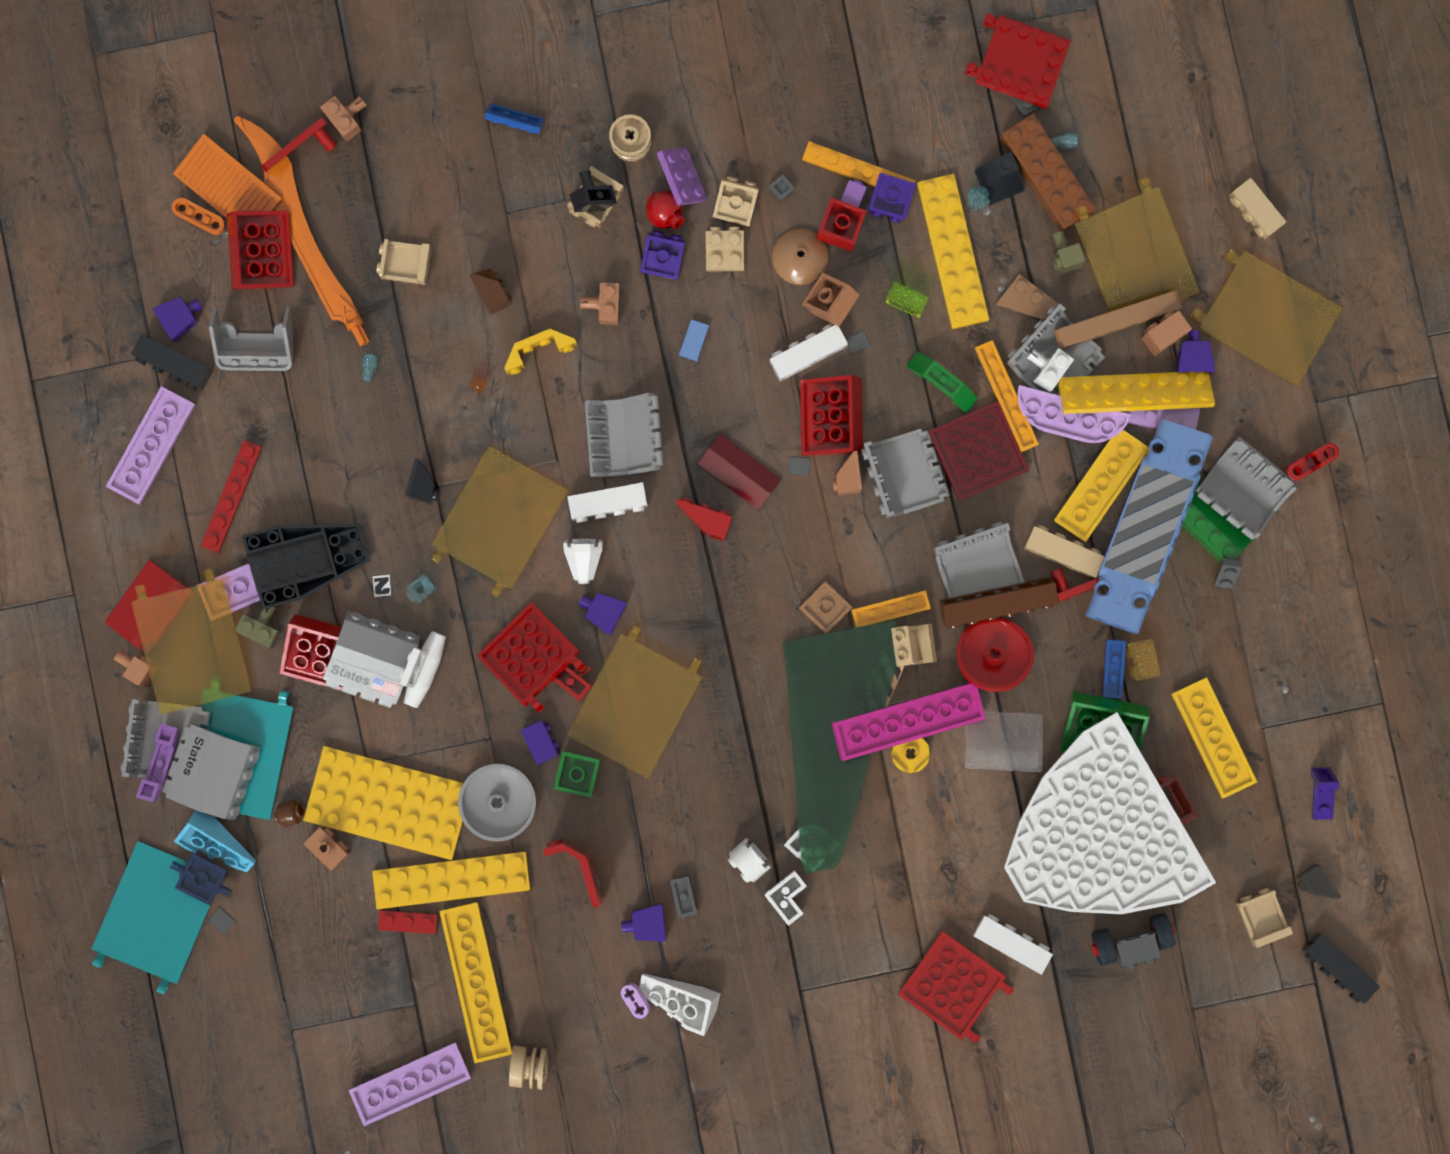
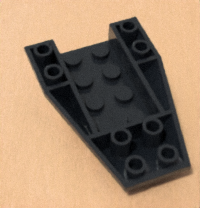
M360 524L280 525L242 535L246 556L263 610L301 600L370 561Z

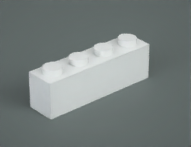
M829 324L822 328L823 332L817 335L814 332L806 336L805 341L801 343L797 341L789 345L788 350L784 352L779 350L773 353L769 362L779 381L781 382L846 348L848 343L840 328Z
M643 482L567 496L571 519L573 521L576 520L577 523L587 522V518L595 517L596 520L607 518L606 514L614 513V516L624 515L627 510L641 512L644 511V507H648Z
M991 914L988 917L985 915L981 917L972 934L974 937L1042 975L1053 955L1049 952V947L1042 943L1039 945L1032 943L1033 938L1024 933L1022 936L1015 933L1016 929L1007 923L1005 926H1002L998 923L999 919Z

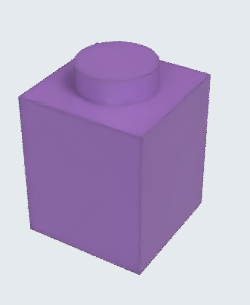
M849 180L841 201L860 207L867 187L859 180Z

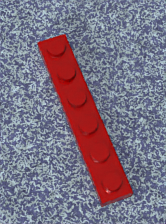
M243 440L200 545L201 547L220 554L262 447Z

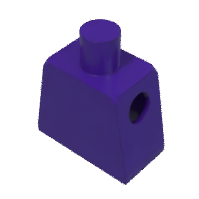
M182 297L154 307L153 311L171 340L177 342L198 323L194 314L203 308L197 299L187 304Z
M1199 330L1190 331L1189 341L1180 343L1175 372H1209V374L1215 372L1210 341H1200Z
M597 593L594 600L583 595L579 605L588 610L585 617L611 636L627 603Z
M663 903L633 911L632 920L621 921L622 933L634 932V940L666 942Z

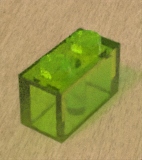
M894 281L885 303L920 318L929 297Z

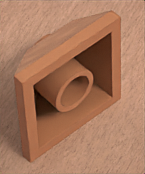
M857 451L852 452L836 474L835 480H832L833 491H837L838 496L861 493L862 484Z

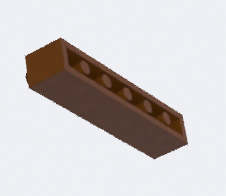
M1052 577L939 600L942 622L946 628H957L966 623L976 624L985 619L995 620L997 617L1004 615L1008 617L1014 616L1019 612L1029 613L1038 608L1048 609L1053 607V605L1059 604L1056 582Z

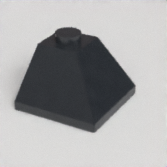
M1012 152L997 157L974 171L989 206L1024 192L1020 171Z
M415 458L405 496L411 500L432 505L433 501L437 500L439 490H436L437 486L424 463Z

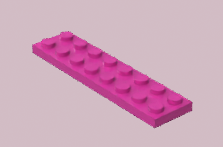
M968 683L831 724L840 759L845 761L985 720V715L978 688Z

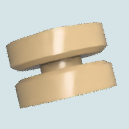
M633 114L621 116L615 120L610 128L611 148L620 159L628 162L638 161L649 152L652 145L651 131L647 122L641 117Z

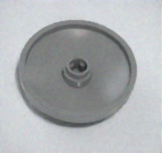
M505 764L486 765L474 771L462 785L458 799L459 813L465 826L476 836L488 841H506L518 836L528 827L535 813L536 796L531 782L518 769Z

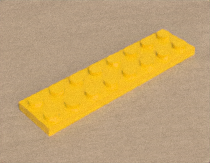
M950 174L917 182L951 329L988 322L989 316L955 175Z
M1209 372L1061 377L1058 381L1063 414L1208 408L1215 405Z
M526 851L372 871L377 909L531 890Z
M478 902L439 911L474 1064L512 1055V1047Z

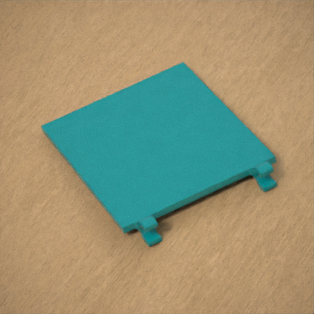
M212 677L211 689H203L199 706L205 707L206 712H211L209 725H203V728L229 739L261 747L260 756L254 766L253 776L249 780L247 793L242 800L239 814L271 820L294 709L293 706L287 705L290 692L280 691L278 703L220 692L223 678Z
M137 841L92 946V950L98 952L92 965L98 968L102 967L106 956H109L162 978L156 992L166 994L170 982L178 984L211 905L175 889L180 873L170 869V866L173 865V861L183 866L188 861Z

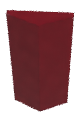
M722 434L708 448L698 463L699 466L757 510L760 509L781 481L779 477Z

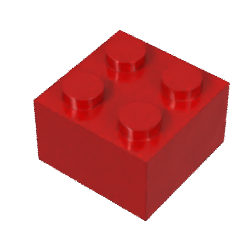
M831 198L816 239L852 252L867 210Z

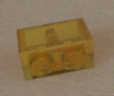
M1153 638L1127 644L1128 648H1126L1125 652L1127 659H1131L1130 674L1132 678H1135V681L1161 676Z

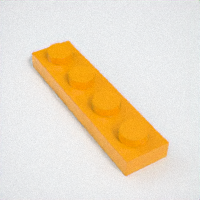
M925 590L853 609L851 612L856 629L926 611L931 608Z

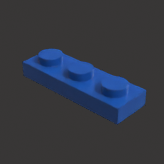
M490 103L485 112V119L493 123H501L511 128L526 130L529 133L539 134L545 118Z
M1106 640L1102 697L1122 699L1126 641Z

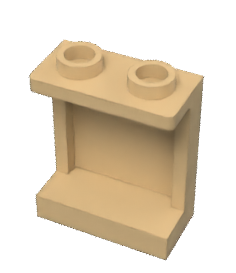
M591 166L589 170H591L594 186L612 185L616 201H618L624 191V186ZM572 202L567 204L568 209H570L569 213L577 218L579 216L585 218V222L594 228L595 226L601 228L615 206L613 205L604 211L574 212Z
M384 239V243L380 244L379 254L382 257L381 262L377 264V273H379L381 279L427 285L432 247L430 244L422 243V245Z
M932 624L891 628L897 667L937 662Z
M1269 887L1259 890L1255 896H1251V894L1240 898V902L1236 903L1252 945L1256 948L1293 934L1291 927L1286 923L1276 898V891L1269 889Z

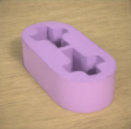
M628 983L621 990V996L631 1013L639 1019L646 1017L651 1010L646 997L637 984ZM629 990L634 991L632 995L627 994ZM639 1006H643L645 1008L643 1011L640 1012L637 1010Z

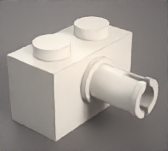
M1060 348L1048 359L1036 351V349H1033L1027 359L1039 366L1041 370L1033 380V383L1048 393L1053 390L1074 361L1072 357Z

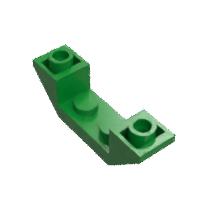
M917 352L906 366L919 378H925L952 399L951 402L965 413L968 412L978 399L962 381L935 360L920 352Z

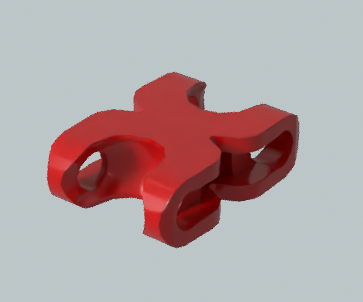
M1333 443L1325 444L1286 466L1282 471L1285 474L1287 473L1289 478L1296 482L1335 460L1339 456V449Z

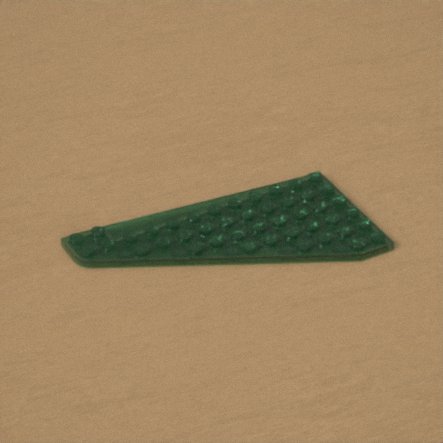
M896 620L782 642L786 661L800 850L804 874L833 869L842 860L872 753L841 761L831 723L886 707L897 668L891 628L897 627Z

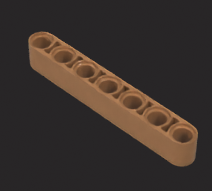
M1175 290L1053 331L1058 347L1062 350L1165 316L1171 311L1173 313L1184 308L1178 291Z

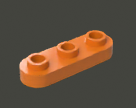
M178 198L172 203V211L177 217L212 235H220L224 232L226 225L220 216L185 198ZM185 206V211L181 212L180 207ZM199 214L202 215L201 220L196 219ZM215 223H219V227L217 229L213 228V225Z

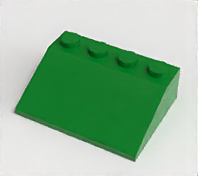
M1195 490L1182 527L1220 564L1223 558L1235 560L1252 540L1241 532L1242 527L1237 529L1227 521V515L1221 516L1211 508V502L1206 504L1197 496L1199 493Z
M1073 691L1068 707L1060 752L1064 753L1083 731L1116 712L1119 714L1140 751L1150 718L1149 707Z

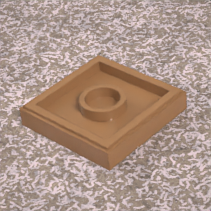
M826 581L799 607L825 634L853 608Z

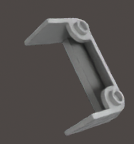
M213 307L209 332L215 363L218 368L242 371H286L291 368L293 361V324L290 307H286L284 320L275 325L274 333H237L234 324L219 320L218 309Z

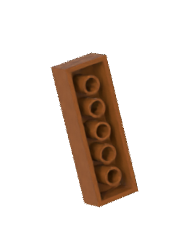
M1034 114L1001 134L999 140L1008 153L1012 152L1019 171L1059 232H1065L1094 213L1096 208Z

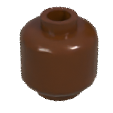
M295 800L278 804L276 812H274L275 821L283 827L297 825L304 817L302 804Z

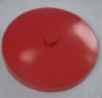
M997 618L995 620L985 619L976 624H971L962 633L957 645L956 659L962 675L972 685L985 691L1003 692L1017 687L1027 678L1033 665L1034 649L1027 633L1016 623L1004 618Z

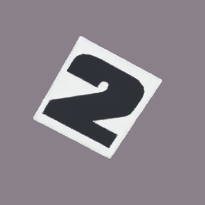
M390 575L372 576L374 597L391 596Z

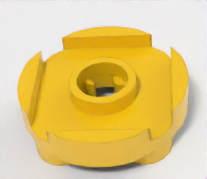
M923 738L893 746L891 751L892 761L903 772H918L929 762V746ZM908 748L915 750V758L911 759L910 757L908 759L906 757V750Z

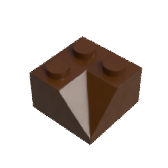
M492 268L469 275L490 315L511 305L509 302L511 296L506 286L500 285L503 281L498 271L494 273Z

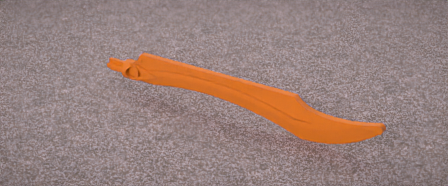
M239 116L234 118V122L241 128L255 148L262 165L282 149L259 126ZM286 156L269 171H264V183L282 197V200L274 210L289 211L291 242L331 320L344 322L348 331L353 332L359 346L367 345L370 340L362 327L364 322L351 297L339 283L325 261L310 231L298 196L292 163L288 156Z

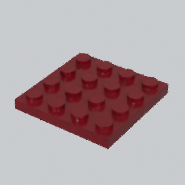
M999 401L928 431L958 501L1029 471Z

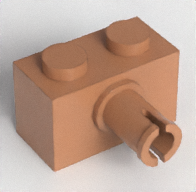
M334 96L320 107L346 142L362 131L353 119L356 113L367 106L360 96L348 106H343Z
M600 283V294L598 297H581L580 309H597L599 311L600 324L619 325V283Z
M120 650L114 658V661L127 668L123 677L138 686L148 687L159 669V666L155 665L156 661L148 656L141 655V657L134 656L132 658Z
M319 827L304 845L332 871L350 854L347 851L348 846L341 840L338 842L333 837L335 835L334 832L328 827Z

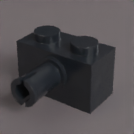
M591 170L579 173L583 187L570 194L574 212L604 211L617 204L612 185L594 186Z

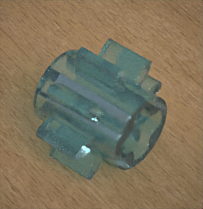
M975 186L966 193L969 197L967 203L973 209L979 208L981 210L990 203V200L987 199L990 195L989 191L983 186Z

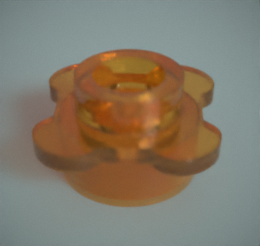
M473 375L472 381H470L471 388L474 392L476 391L477 395H480L482 391L486 390L485 381L482 376L477 377Z

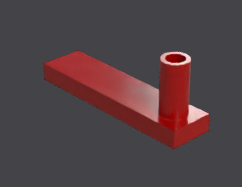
M320 118L261 166L265 172L269 171L313 135L328 152L334 149L337 144L324 130L323 127L327 124L325 120Z
M1061 568L1050 572L1059 592L1057 594L1058 603L1094 589L1099 578H1096L1070 589Z

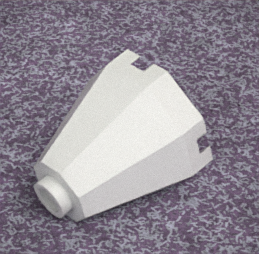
M572 539V543L564 540V553L573 579L578 580L579 584L590 583V580L594 579L603 549V540H599L598 543H596V539Z

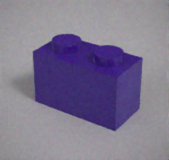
M541 720L521 730L537 765L559 756L558 751H560V747L557 741H553L550 736L552 730L548 722L544 723Z

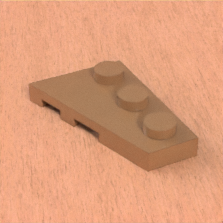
M1020 274L996 303L997 306L1011 309L1014 312L1031 316L1043 322L1047 319L1046 313L1051 307L1059 305Z

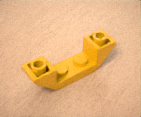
M552 329L545 330L514 343L504 369L507 374L515 375L520 373L525 366L519 353H529L534 350L533 347L538 345L541 347L551 343L552 339L555 340L559 351H564V353L575 349L574 347L577 346L576 340Z

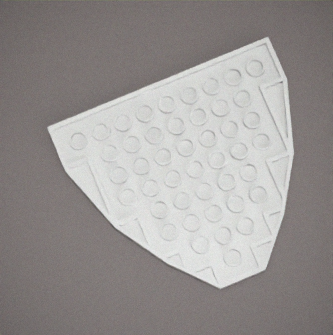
M1117 712L1083 731L1041 778L1018 822L1004 865V869L1023 902L1069 912L1126 914L1184 902L1216 883Z

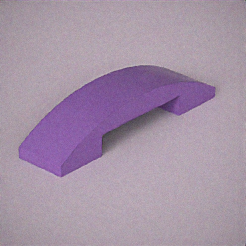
M160 723L154 740L157 744L146 778L141 780L136 798L156 802L164 787L175 756L179 728Z

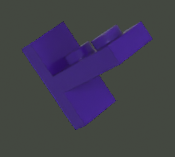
M1330 767L1311 768L1310 775L1314 780L1313 820L1333 819L1334 792L1339 790V781Z

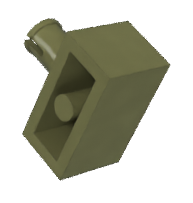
M1064 231L1053 234L1052 237L1057 247V252L1051 261L1054 271H1058V274L1062 275L1080 269L1086 261L1080 244L1068 246Z
M276 608L262 609L259 617L256 619L243 614L235 632L273 649L281 634V631L268 624Z

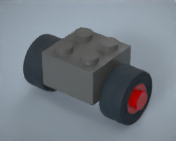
M1166 913L1149 917L1151 932L1146 931L1112 940L1108 929L1092 932L1093 944H1091V948L1099 964L1104 966L1117 962L1122 967L1130 969L1137 967L1139 962H1145V964L1156 962V958L1161 957L1159 950L1175 946V929Z

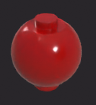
M663 190L649 195L646 204V216L651 224L661 229L671 227L678 229L685 221V218L682 216L684 211L683 205L677 206L671 191Z

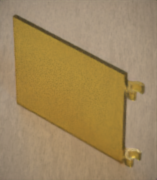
M1148 177L1138 180L1143 190L1142 194L1089 217L1085 205L1075 208L1080 221L1074 223L1109 312L1175 290L1178 291L1181 301L1200 293L1159 187L1151 189Z
M1229 250L1224 259L1235 263V267L1211 309L1206 315L1196 308L1190 317L1202 323L1199 330L1298 387L1343 308L1250 253L1243 251L1242 255L1239 256L1233 250Z
M489 446L432 542V545L437 547V550L431 560L439 564L445 553L451 555L495 580L497 584L491 594L499 598L504 587L512 590L566 497L568 490Z
M213 568L203 571L207 583L149 598L146 597L144 585L135 587L138 600L131 602L160 715L251 692L223 580L215 581Z
M633 626L628 637L621 634L567 736L649 779L702 679L696 673L702 661L695 658L689 669L684 668L636 642L635 640L641 629Z

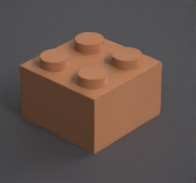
M822 272L802 305L813 315L839 327L858 299L859 294L848 284Z
M1179 310L1176 313L1169 312L1159 320L1160 324L1155 322L1144 331L1145 335L1141 339L1154 357L1192 330Z

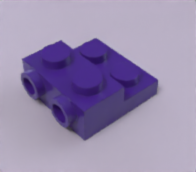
M879 173L868 210L872 211L871 215L881 218L883 214L890 216L889 220L900 223L901 220L905 221L916 183Z
M653 230L652 233L647 235L640 272L678 280L686 240H682L680 235L671 234V237L663 236L664 232Z

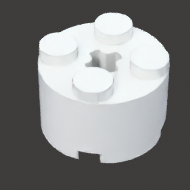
M745 838L729 852L730 857L727 860L734 868H739L742 872L740 875L745 882L751 881L754 883L772 866L770 863L766 865L764 862L767 860L765 855L754 843H747L750 839Z

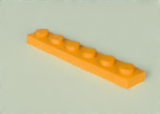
M810 141L802 158V161L851 179L859 180L873 187L876 186L879 173L915 183V180Z
M993 340L975 347L976 354L996 399L1001 405L1021 453L1038 446L1039 444L1031 425L1027 421V417L1022 414L1018 403V396Z

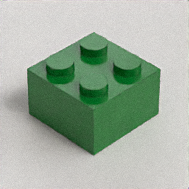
M562 751L554 789L592 798L601 759Z

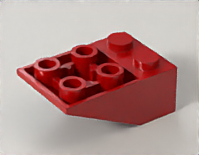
M683 497L681 500L676 499V505L706 536L725 542L732 522L729 512L718 509V512L711 510V506L702 503L697 506L693 504L692 500Z

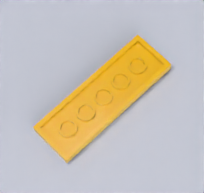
M1125 430L1111 438L1053 521L1085 543L1142 462L1144 456L1149 451V447Z
M1207 677L1172 693L1173 700L1221 799L1257 783Z

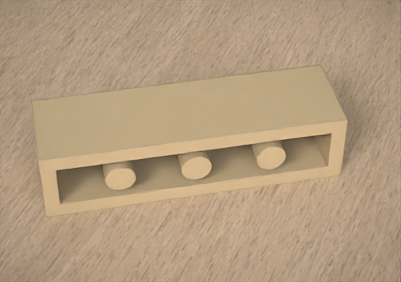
M1044 526L1032 527L1023 549L1092 579L1097 577L1105 556L1101 555V551L1095 548L1086 549L1083 547V543L1076 540L1070 542L1066 540V536L1056 532L1055 535L1049 533V529Z

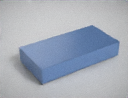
M691 319L679 353L680 357L695 362L698 361L709 325Z

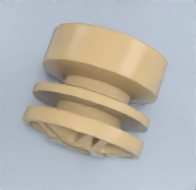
M513 1046L509 1087L522 1088L525 1079H528L530 1089H533L534 1082L537 1080V1089L543 1090L549 1066L547 1048H542L540 1057H537V1047H534L532 1055L528 1056L526 1046Z

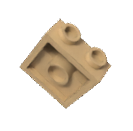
M727 176L726 179L723 178L713 217L750 226L760 187H756V183L752 181H745V184L737 182L738 178Z
M711 227L709 231H706V272L744 271V231H740L739 227H729L728 231H721L719 227Z

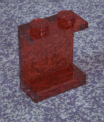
M1168 774L1156 778L1161 788L1167 785L1182 810V813L1177 816L1183 826L1200 817L1178 775L1171 776Z

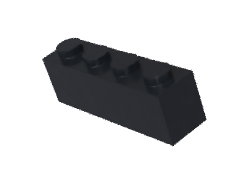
M143 334L140 335L131 353L136 357V362L144 366L146 363L153 365L152 369L162 374L165 371L170 374L169 378L177 382L181 379L187 382L185 386L195 391L197 388L204 389L213 372L210 367Z
M1317 932L1302 949L1306 953L1305 957L1314 964L1316 962L1321 966L1319 970L1327 977L1331 975L1335 979V985L1341 990L1345 988L1350 992L1348 996L1354 1002L1358 1003L1360 1001L1366 1004L1380 988L1373 979L1321 933Z

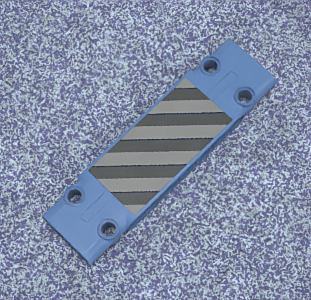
M1160 420L1154 438L1149 444L1147 456H1144L1101 566L1098 576L1099 580L1094 587V593L1085 614L1087 617L1134 634L1139 633L1145 615L1149 610L1151 599L1158 590L1200 479V471L1204 467V461L1213 436L1168 420ZM1156 446L1163 447L1160 453L1153 451ZM1193 458L1200 459L1197 465H1192L1190 461ZM1107 587L1109 591L1106 595L1099 594L1100 588ZM1138 600L1146 602L1142 608L1136 607L1135 603Z

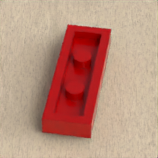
M379 910L378 930L437 934L438 914Z

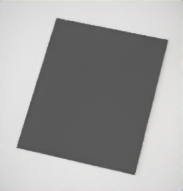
M864 331L846 338L852 354L871 346Z
M789 458L788 474L809 476V458Z
M221 908L208 920L223 935L235 922Z

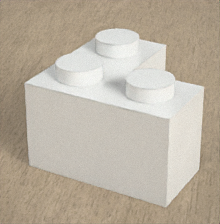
M795 870L764 893L765 897L788 926L804 914L792 899L807 887Z

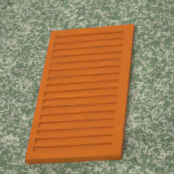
M202 134L173 173L226 218L227 213L232 211H273L282 200L280 195L205 134Z

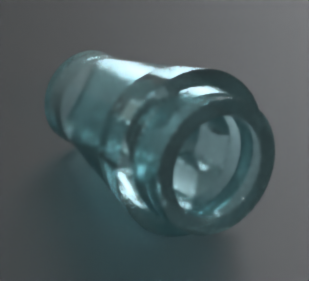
M1070 131L1057 136H1051V141L1056 148L1070 150L1078 148L1077 132L1073 133Z
M363 353V358H361V380L373 381L379 364L377 355Z

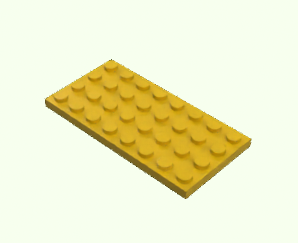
M323 746L303 821L453 860L463 824L459 813L458 799L464 783Z

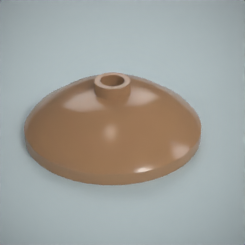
M793 229L784 233L777 240L772 252V262L776 273L784 281L793 285H808L817 281L822 272L826 271L829 252L826 243L816 239L817 233L808 229ZM801 251L804 253V256L798 257L797 253Z

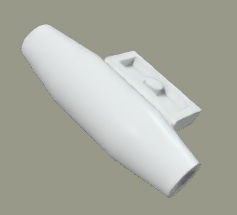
M431 631L422 648H413L409 653L408 663L400 675L401 681L399 683L407 687L403 703L415 708L419 707L430 689L440 664L446 636Z

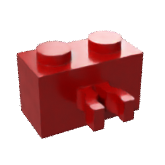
M588 666L585 671H581L577 675L579 670L576 667L574 671L566 667L553 681L581 703L592 689V686L582 679V676L588 674L591 668Z

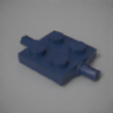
M192 853L189 861L184 866L175 861L172 862L173 865L170 866V869L180 873L175 889L208 905H211L218 893L230 897V893L233 890L223 886V880L228 872L227 869L195 853Z

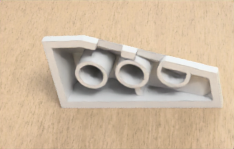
M644 973L641 976L639 985L646 999L668 1012L667 1015L671 1018L674 1017L681 1022L682 1027L702 1036L706 1034L717 1011L721 993L705 987Z

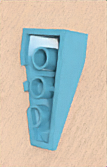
M194 810L174 840L175 843L192 853L197 854L199 851L207 854V858L211 860L218 858L223 860L225 865L244 872H248L256 862L214 816Z

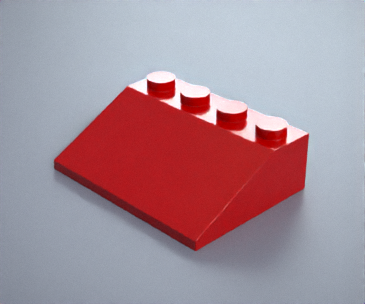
M232 211L227 213L232 290L294 287L289 211Z
M854 375L800 380L802 456L851 455L853 451L862 454V378Z
M148 560L105 623L142 652L152 655L196 592L154 562Z
M295 614L288 623L279 674L324 686L326 680H323L342 627Z

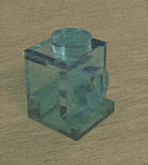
M426 574L421 575L406 587L408 598L412 602L416 601L417 603H421L437 591V588ZM419 587L424 588V592L422 594L418 593Z

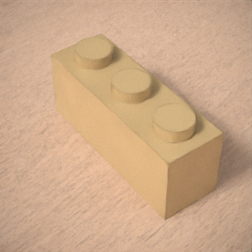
M1251 178L1229 195L1231 203L1236 208H1240L1244 219L1252 223L1259 237L1267 239L1286 223L1285 219Z

